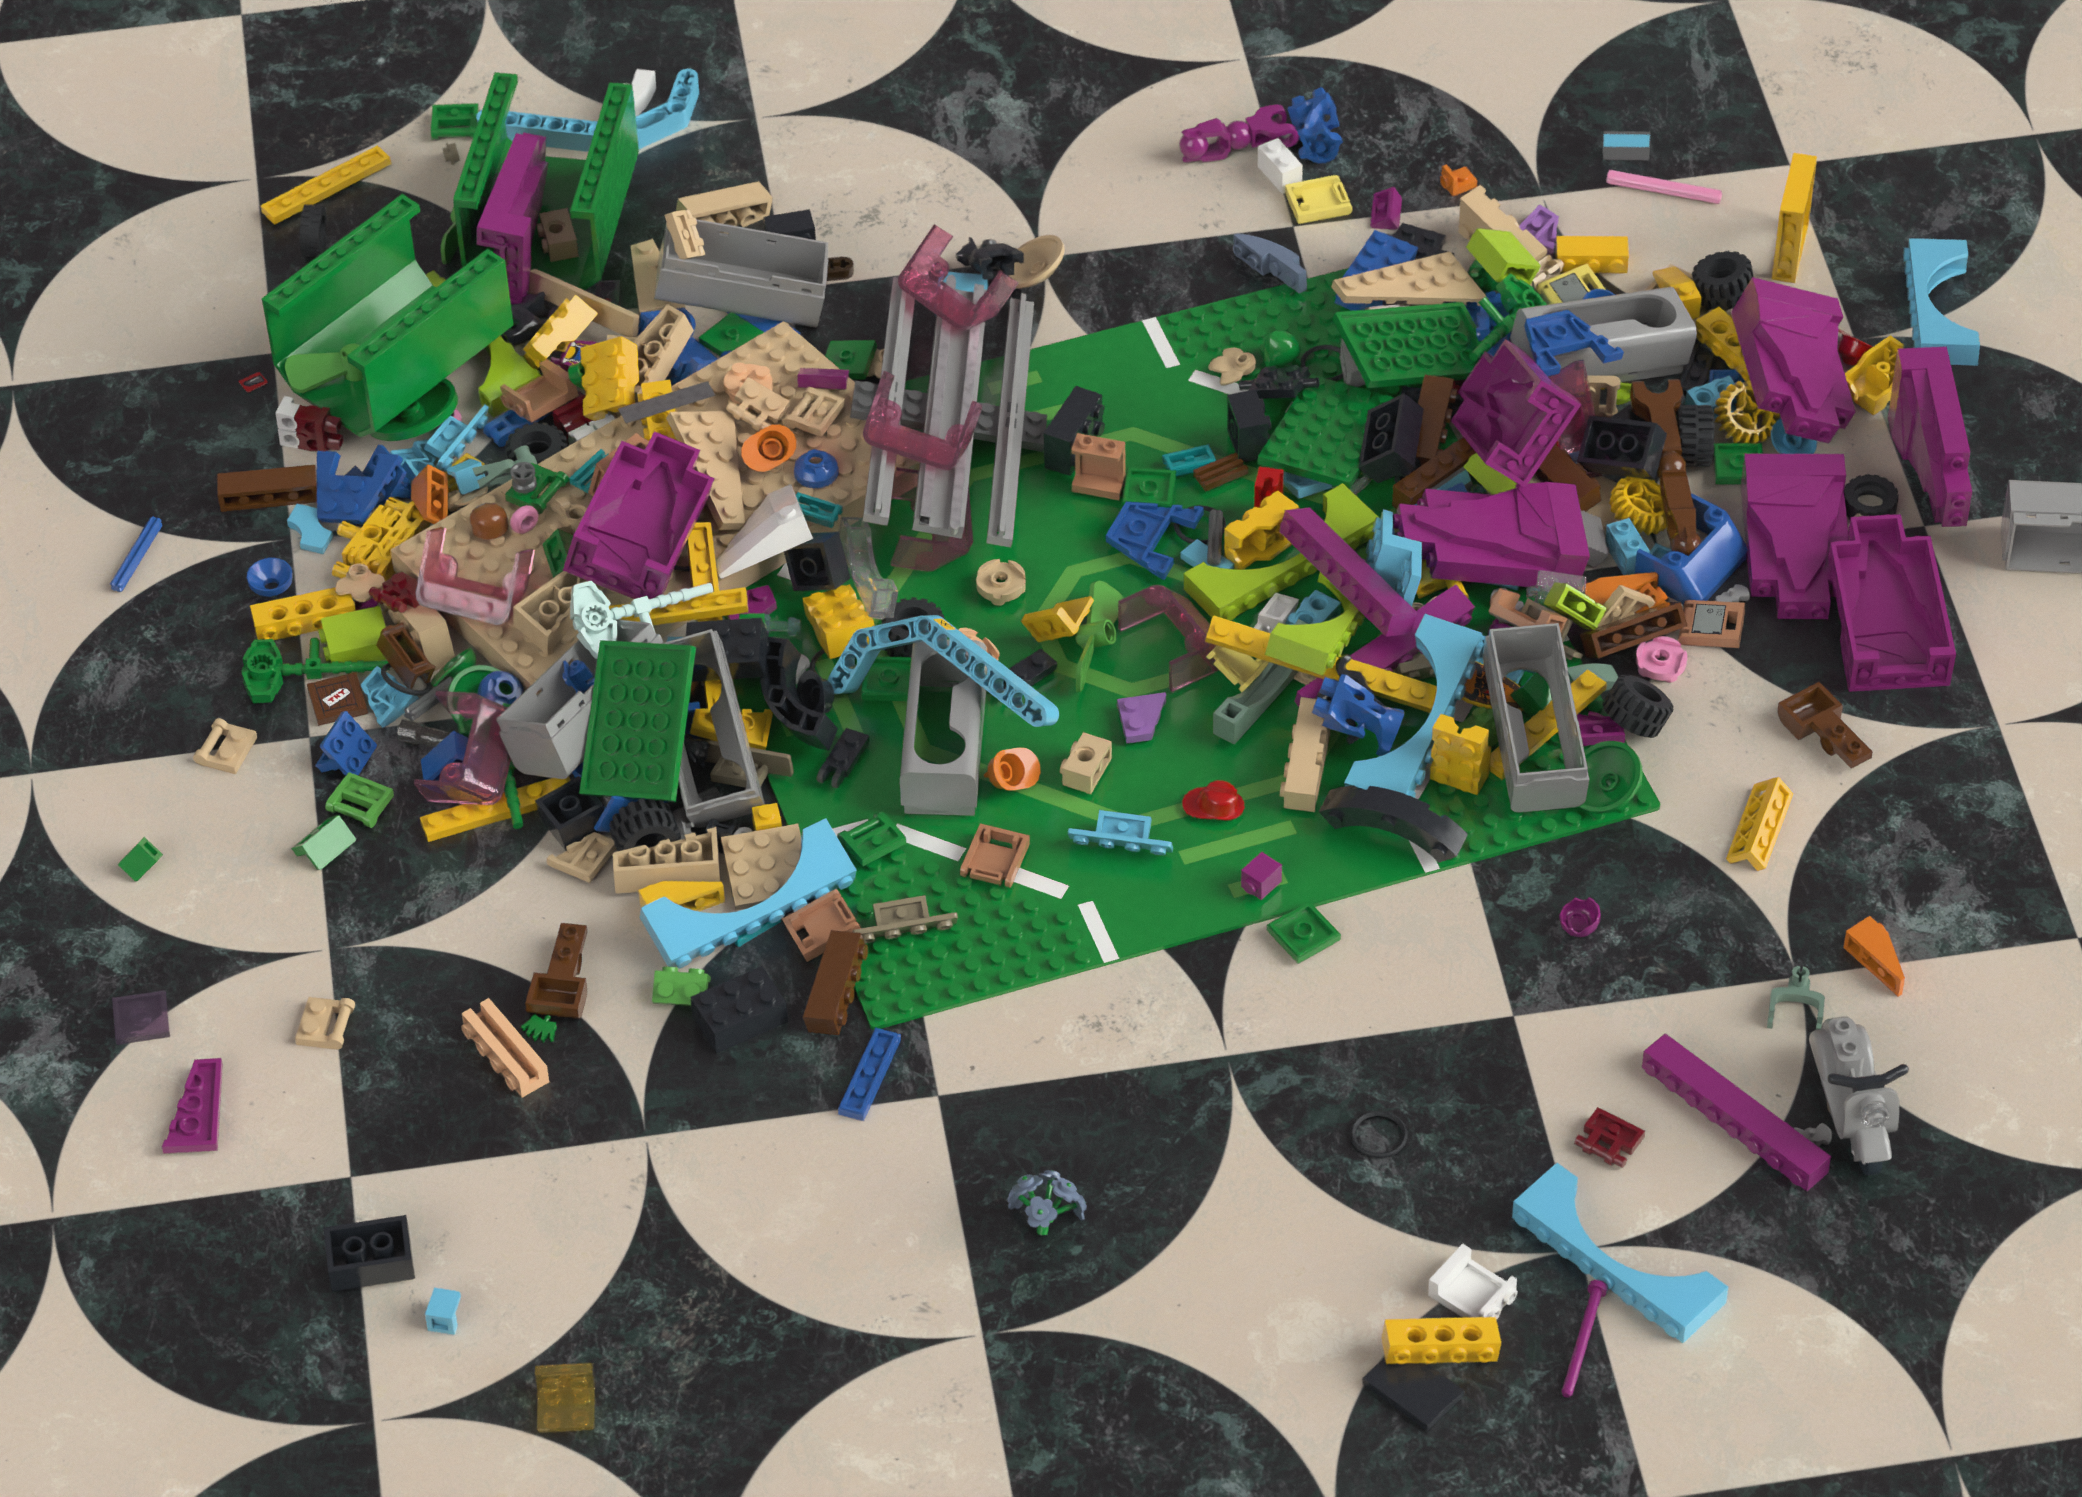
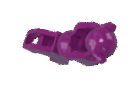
M1270 105L1259 108L1253 116L1246 117L1245 122L1233 121L1225 126L1224 123H1221L1220 119L1215 118L1199 123L1194 128L1184 129L1181 131L1183 135L1180 138L1179 147L1184 155L1182 158L1183 162L1189 163L1198 160L1208 162L1224 160L1228 157V152H1231V148L1241 150L1251 144L1252 148H1255L1277 138L1289 148L1296 144L1299 134L1292 124H1285L1287 119L1285 109L1281 105ZM1275 114H1279V116L1272 119ZM1291 134L1288 138L1280 137L1283 135ZM1217 137V141L1215 143L1208 144L1207 138Z

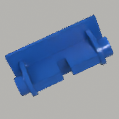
M566 660L563 661L564 673H562L565 683L569 687L572 686L576 693L581 691L584 694L594 684L595 677L592 678L593 673L582 661L575 660L571 666Z

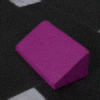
M1395 187L1373 194L1370 222L1372 229L1397 230L1399 228L1402 197Z
M800 368L797 375L798 387L846 390L849 370Z

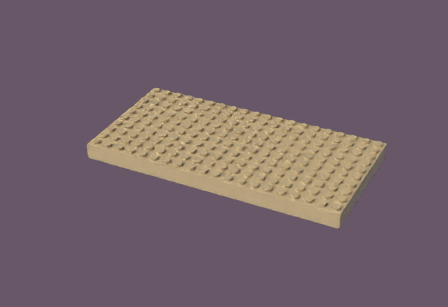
M783 321L671 386L672 392L708 381L716 395L677 407L675 412L726 411L728 404L734 402L724 392V377L735 363L741 362L769 368L773 383L772 391L789 400L790 403L777 424L769 419L766 422L770 425L784 426L783 419L787 414H791L803 398V392L806 390V388L798 387L797 375L800 368H839ZM848 377L846 390L815 388L843 398L845 406L822 437L797 428L792 429L791 431L796 438L795 452L787 461L772 470L757 472L750 469L744 463L741 456L743 443L758 431L752 429V425L741 419L739 421L734 418L744 525L769 493L790 484L795 495L799 492L841 505L843 508L842 514L838 515L837 522L834 521L833 528L806 521L811 533L838 532L863 517L875 422L850 418L855 385L851 378ZM810 403V405L801 415L802 418L805 416V414L808 412V410L814 403ZM748 409V412L756 417L760 415L752 409ZM621 415L540 462L538 465L554 472L562 471L570 478L600 449L605 451V455L610 454L619 447L621 441L625 442L635 433H638L644 439L643 428H647V425L642 426L641 419L625 423ZM900 426L891 499L913 487L918 482L922 440L905 426ZM810 450L825 451L837 460L839 475L829 486L808 488L798 483L795 479L794 464L796 460ZM818 457L811 458L809 460V462L813 464H817L822 461V459ZM511 479L391 549L394 571L396 573L402 571L431 587L434 597L429 599L428 602L495 668L509 672L517 677L524 688V692L579 640L577 638L579 632L572 626L547 655L513 625V607L553 579L542 544L553 533L549 525L555 521L566 519L557 512V508L560 506L556 503V500L565 496L571 505L582 504L587 507L593 498L590 494L571 485L570 480L546 504L547 508L542 514H538L536 525L527 533H516L510 525L513 513L520 508V506L507 502L505 498V493L512 486ZM549 483L544 488V490L539 494L537 498H539L544 493V491L549 487L551 483ZM484 503L498 504L506 511L509 524L508 530L504 535L495 539L485 540L476 537L470 524V513H472V510ZM705 503L698 523L711 522L716 561L741 529L719 530L707 503ZM687 543L677 560L676 565L689 566ZM784 552L722 579L717 571L719 591L751 585L786 563ZM673 569L664 595L673 591L678 592L680 589L692 588L690 571H677ZM607 588L602 590V593L611 603L610 606L627 604L634 600ZM690 621L654 625L653 627L655 633L660 634L661 638ZM573 659L568 662L569 665L573 662Z

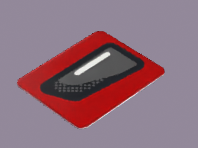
M257 372L240 380L239 383L246 392H250L267 384L268 381L260 372Z

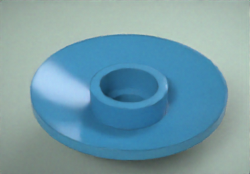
M1779 419L1771 429L1772 444L1780 454H1814L1817 441L1786 434L1782 419Z

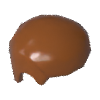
M496 503L481 504L470 513V524L474 535L478 538L485 540L495 539L504 535L509 528L506 511Z

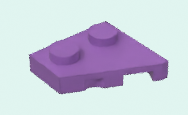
M1539 204L1519 227L1522 231L1527 229L1547 249V255L1553 256L1559 216Z
M1165 692L1117 699V707L1126 744L1152 740L1155 726L1161 717L1162 707L1166 703Z

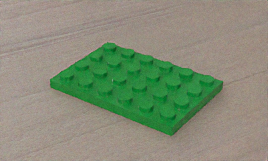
M1463 302L1335 312L1332 319L1368 388L1421 384L1425 375L1451 378L1454 381L1466 380L1479 359L1472 361L1469 358V354L1481 341H1478L1476 325Z
M1311 374L1309 378H1319V388H1305L1299 392L1258 455L1257 464L1274 469H1282L1284 472L1336 487L1343 483L1347 488L1351 489L1361 473L1358 466L1368 410L1394 397Z
M600 640L579 794L603 797L622 796L631 799L644 798V800L676 802L696 647L691 645Z

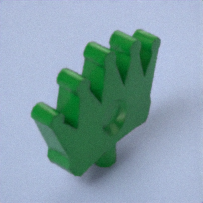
M533 1015L521 1028L522 1031L528 1029L526 1032L527 1037L534 1033V1041L542 1035L541 1042H545L548 1037L553 1042L557 1025L556 1022H549L551 1018L549 1015H546L544 1020L537 1015Z

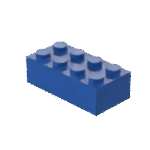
M1374 230L1342 278L1415 260L1418 247L1389 236L1386 233ZM1337 294L1334 302L1352 311L1389 305L1386 304L1385 300H1373L1371 304L1343 303Z

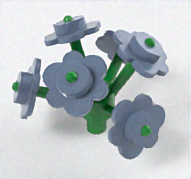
M1053 1170L1044 1171V1173L1032 1176L1028 1174L1018 1179L1017 1185L1013 1186L1008 1197V1208L1018 1209L1023 1204L1027 1206L1025 1213L1029 1216L1028 1223L1032 1227H1037V1234L1048 1235L1049 1224L1056 1219L1058 1214L1073 1209L1075 1215L1080 1220H1084L1083 1212L1087 1207L1083 1196L1076 1192L1077 1188L1069 1180L1061 1178L1060 1173ZM1042 1183L1047 1184L1044 1201L1041 1197H1036L1033 1191L1037 1188L1036 1186ZM1052 1188L1054 1194L1057 1195L1053 1203L1051 1201ZM1063 1198L1070 1202L1068 1205L1057 1208Z

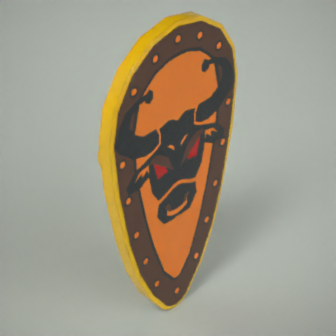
M1476 661L1473 677L1467 679L1464 685L1466 686L1465 693L1461 700L1475 706L1492 709L1484 665ZM1505 676L1502 679L1506 703L1519 709L1521 712L1524 711L1510 696L1520 686Z

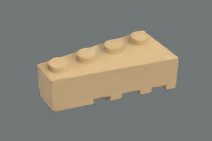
M754 182L678 198L676 211L690 209L692 217L698 220L746 227L770 215L773 197L760 182Z
M1481 185L1460 198L1458 233L1464 238L1470 240L1477 228L1509 231L1537 262L1547 256V249L1527 229L1522 231L1517 220L1511 214L1507 216L1499 209L1501 204L1495 198L1490 200L1484 194L1486 190Z
M651 239L631 245L639 316L641 312L663 310L667 304L674 308L686 309L685 304L654 299L660 254L654 240Z
M669 304L663 308L633 342L637 345L639 382L634 387L636 403H638L637 394L642 393L641 383L664 381L694 331L685 314Z
M565 571L561 572L513 607V625L548 655L573 626V619H570L572 587L576 584L588 582V580ZM595 584L596 587L601 591L605 588Z
M428 600L416 608L408 605L404 613L393 612L387 608L386 604H380L382 610L388 612L394 624L404 623L403 627L428 661L436 667L434 671L443 668L449 660L455 657L447 623Z
M1304 697L1300 699L1297 722L1293 725L1292 731L1293 743L1289 744L1288 750L1290 762L1285 763L1284 778L1287 779L1286 782H1281L1280 797H1284V808L1315 812L1331 729L1322 726L1324 718L1312 713L1317 699Z
M716 827L707 829V833L697 836L695 832L686 834L685 839L670 842L669 839L659 841V844L650 848L642 845L614 852L613 873L616 894L639 892L638 890L648 885L662 881L720 882Z

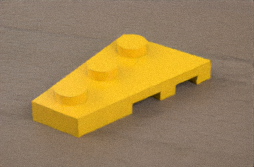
M695 709L690 734L718 741L710 709ZM742 709L741 715L750 748L765 750L773 712L771 709H765L764 713L752 712L751 709Z

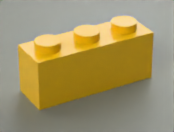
M1556 236L1555 259L1562 260L1564 264L1562 271L1559 273L1568 272L1585 264H1588L1594 273H1627L1629 261L1628 236Z

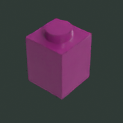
M1263 852L1241 870V887L1248 894H1253L1260 900L1282 882V864Z

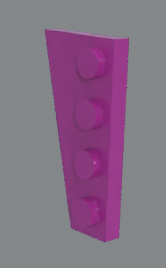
M222 1058L194 1059L184 1086L183 1097L179 1099L177 1113L174 1120L170 1123L168 1137L164 1139L162 1145L163 1154L218 1151L223 1072Z

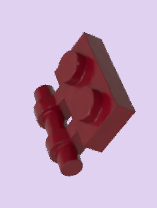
M402 571L383 582V588L371 587L369 590V595L373 597L374 601L379 604H386L388 609L404 613L408 605L416 608L434 597L431 587Z
M1597 1107L1584 1125L1583 1132L1590 1136L1585 1138L1578 1135L1574 1144L1581 1147L1582 1151L1589 1155L1593 1153L1603 1158L1604 1162L1611 1166L1615 1164L1623 1168L1626 1165L1627 1158L1619 1155L1620 1152L1623 1151L1632 1155L1644 1139L1645 1130ZM1601 1140L1611 1145V1147L1607 1149L1599 1145L1598 1142Z

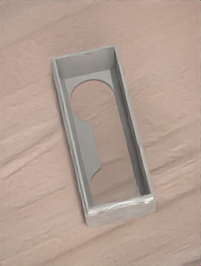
M696 219L698 224L696 228L699 237L703 239L705 255L683 260L679 259L676 254L671 233L668 231L667 225L665 226L658 260L654 299L817 328L825 298L828 242Z
M1673 287L1518 309L1510 340L1514 345L1524 350L1534 361L1524 328L1526 319L1569 310L1591 326L1590 331L1595 335H1603L1608 339L1610 346L1613 348L1619 347L1624 351L1621 360L1604 364L1590 347L1554 356L1561 365L1560 373L1548 376V378L1556 386L1567 391L1575 389L1576 375L1616 376L1621 382L1680 374L1684 365L1689 362L1697 331L1695 323Z
M2008 480L2001 521L2002 560L2005 561L2006 570L2082 573V483Z
M616 620V641L664 643L660 634H655L651 623ZM579 640L496 719L501 728L499 735L514 766L524 774L566 779L584 761L594 684L584 694L581 691L576 693L572 686H567L562 676V673H564L563 661L566 660L568 663L573 659V661L579 660L584 662L593 673L592 678L595 677L597 659L591 655L590 651Z
M1559 623L1490 629L1489 636H1485L1483 663L1511 810L1514 812L1571 808L1582 805L1586 800L1589 775ZM1516 670H1531L1539 673L1547 681L1550 688L1565 769L1530 773L1519 772V765L1529 757V748L1522 712L1506 703L1502 679L1508 673Z
M710 629L661 643L696 647L694 665L708 666L719 675L722 684L721 694L717 702L711 707L710 712L720 751L725 760L735 762L743 769L747 779L746 790L703 802L698 796L686 747L683 743L678 784L687 818L690 822H693L694 828L708 826L711 819H717L718 823L751 814L752 807L765 805L722 640L717 631Z
M972 640L974 643H976L978 646H980L983 650L987 652V648L984 643L977 640ZM924 641L913 643L900 772L901 805H904L905 814L974 816L975 808L977 807L986 690ZM966 651L965 657H966V660L968 661L969 655H968V652ZM985 666V668H984L985 675H987V667H986V666ZM920 686L953 687L950 729L958 733L966 744L963 754L953 762L931 764L918 757L914 750Z

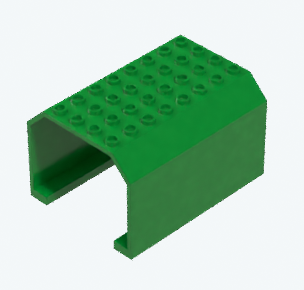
M494 72L453 198L462 267L466 266L485 250L489 249L493 252L495 249L477 245V225L513 142L507 137L505 121L518 84L517 74ZM609 83L586 160L546 156L548 172L540 213L568 209L577 240L578 257L550 262L548 253L543 252L541 239L544 238H539L537 224L541 223L539 214L531 247V270H540L584 291L602 278L639 153L633 85Z
M403 194L262 298L273 364L288 385L285 363L291 355L340 352L345 345H360L347 355L348 363L362 372V380L349 381L343 375L305 393H297L291 388L295 394L313 406H317L320 409L322 407L330 408L331 416L340 417L342 425L360 438L376 432L513 326L505 260L487 249L438 287L433 286L416 262L409 220L420 212V206Z

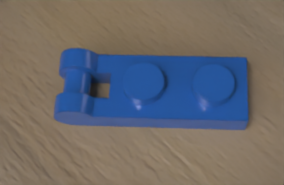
M510 409L487 423L483 428V433L487 437L493 438L496 445L503 447L506 445L508 436L514 433L515 429L523 428L525 424L532 425L534 422H539L549 416L551 412L530 422L524 417L518 416L515 411Z

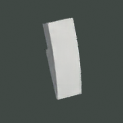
M636 70L631 84L633 85L636 116L640 115L647 107L655 93V71Z
M1275 593L1259 613L1258 623L1254 628L1271 633L1278 622L1286 624L1288 616L1292 612L1295 613L1299 599Z

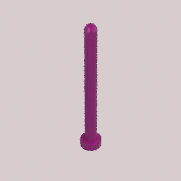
M1592 1280L1588 1285L1587 1290L1590 1293V1297L1562 1388V1394L1567 1398L1573 1395L1600 1299L1606 1296L1608 1291L1607 1284L1600 1280Z

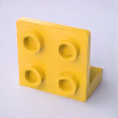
M1089 596L1057 603L1054 608L1025 614L1021 622L1037 642L1052 641L1066 636L1071 637L1078 632L1079 625L1089 613V608L1094 599Z

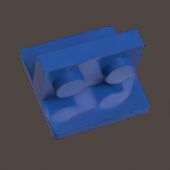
M377 445L363 471L366 477L373 476L379 454H390L383 445ZM401 465L395 467L391 473L393 478L390 483L384 485L380 492L385 498L376 505L377 507L379 505L385 506V502L389 500V497L411 499L410 480L405 477L406 471Z
M343 711L320 744V748L324 753L315 766L321 772L340 769L345 776L348 772L359 775L376 749L377 744L347 711Z

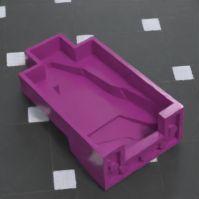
M525 132L523 134H515L477 225V245L495 248L493 253L505 260L511 304L521 303L529 290L531 247L542 207L548 172L546 137Z
M1752 277L1733 308L1731 315L1758 409L1779 413L1786 434L1829 444L1838 429H1845L1856 413L1837 351L1838 326L1844 318L1838 298Z
M1505 339L1494 357L1487 352L1483 353L1459 389L1458 393L1464 401L1451 421L1485 464L1521 486L1526 487L1581 404L1573 395L1553 384L1524 350Z
M1947 346L1898 349L1888 412L1891 437L1903 460L1908 459L1917 472L1923 491L1928 492L1934 523L1941 522L1942 527L1967 526L1972 497V487L1968 474L1970 448Z
M655 431L645 450L621 441L573 535L563 571L592 581L597 585L632 599L645 596L648 599H652L658 595H664L671 573L709 497L715 479L694 470L701 450Z
M1744 454L1741 499L1745 543L1748 549L1747 565L1750 597H1776L1778 619H1828L1830 597H1836L1828 561L1830 542L1849 541L1844 498L1846 481L1844 454Z
M1541 482L1528 483L1526 487L1516 484L1514 489L1495 495L1425 489L1422 498L1418 499L1417 505L1399 504L1396 514L1393 513L1395 535L1422 542V559L1426 560V567L1430 568L1431 578L1546 589H1551L1553 584L1558 582L1566 583L1577 590L1590 558L1576 485Z
M1901 514L1851 517L1848 532L1850 541L1830 542L1828 554L1842 626L1840 643L1849 692L1950 686L1956 651L1931 536L1906 537Z

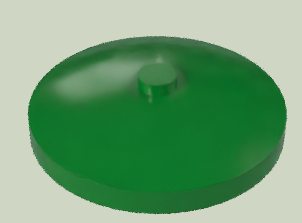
M443 379L370 435L382 441H400L417 437L436 428L447 420L457 407L458 394L454 385L448 379Z

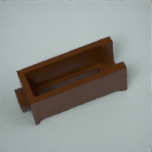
M403 622L394 626L388 625L382 629L376 646L408 689H413L418 676H421L425 684L429 683L436 667L425 657L403 627Z

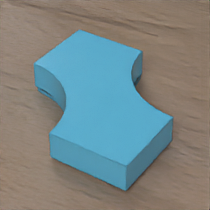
M296 504L287 519L288 527L296 530L301 535V549L324 554L333 538L332 531L325 529L319 523L317 508Z

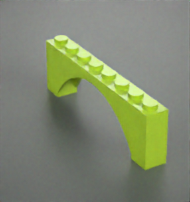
M434 270L425 274L435 287L446 281L444 277H440ZM501 335L485 347L491 359V364L484 384L478 387L480 405L482 407L484 405L488 406V413L493 418L510 409L506 408L502 403L500 386L505 384L516 391L541 376L537 369H533L528 364L523 355L520 356L514 350L511 343L501 338Z
M1342 483L1323 494V511L1326 513L1324 522L1353 550L1369 541V539L1373 540L1375 533L1373 532L1376 517H1379ZM1302 553L1273 566L1249 570L1218 568L1202 562L1184 572V590L1211 617L1214 615L1223 619L1233 620L1237 615L1254 608L1258 603L1273 597L1275 593L1294 585L1297 581L1315 573L1318 569Z
M1320 572L1317 582L1323 583L1334 593L1341 602L1345 612L1332 620L1315 624L1286 625L1278 622L1270 634L1265 655L1323 676L1328 668L1332 669L1336 657L1339 658L1341 656L1344 646H1348L1351 636L1356 634L1358 625L1361 626L1363 624L1365 616Z

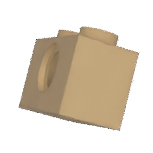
M568 209L539 213L541 223L537 224L539 238H544L541 239L544 253H548L550 262L578 257L577 240Z
M1083 732L1080 739L1074 741L1068 759L1062 761L1060 773L1062 774L1063 785L1091 794L1112 759V741Z

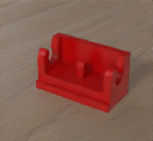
M1259 467L1254 486V507L1260 508L1262 500L1277 490L1283 494L1284 470Z

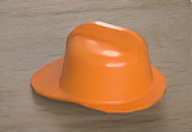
M775 424L770 425L744 441L741 448L742 459L750 469L757 472L772 470L787 461L794 454L796 438L788 427Z
M1027 748L1002 750L991 759L984 777L989 778L990 782L998 789L1010 791L1025 789L1035 785L1039 780L1041 773L1040 763L1036 755Z

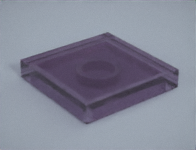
M166 990L112 998L117 1045L170 1037Z

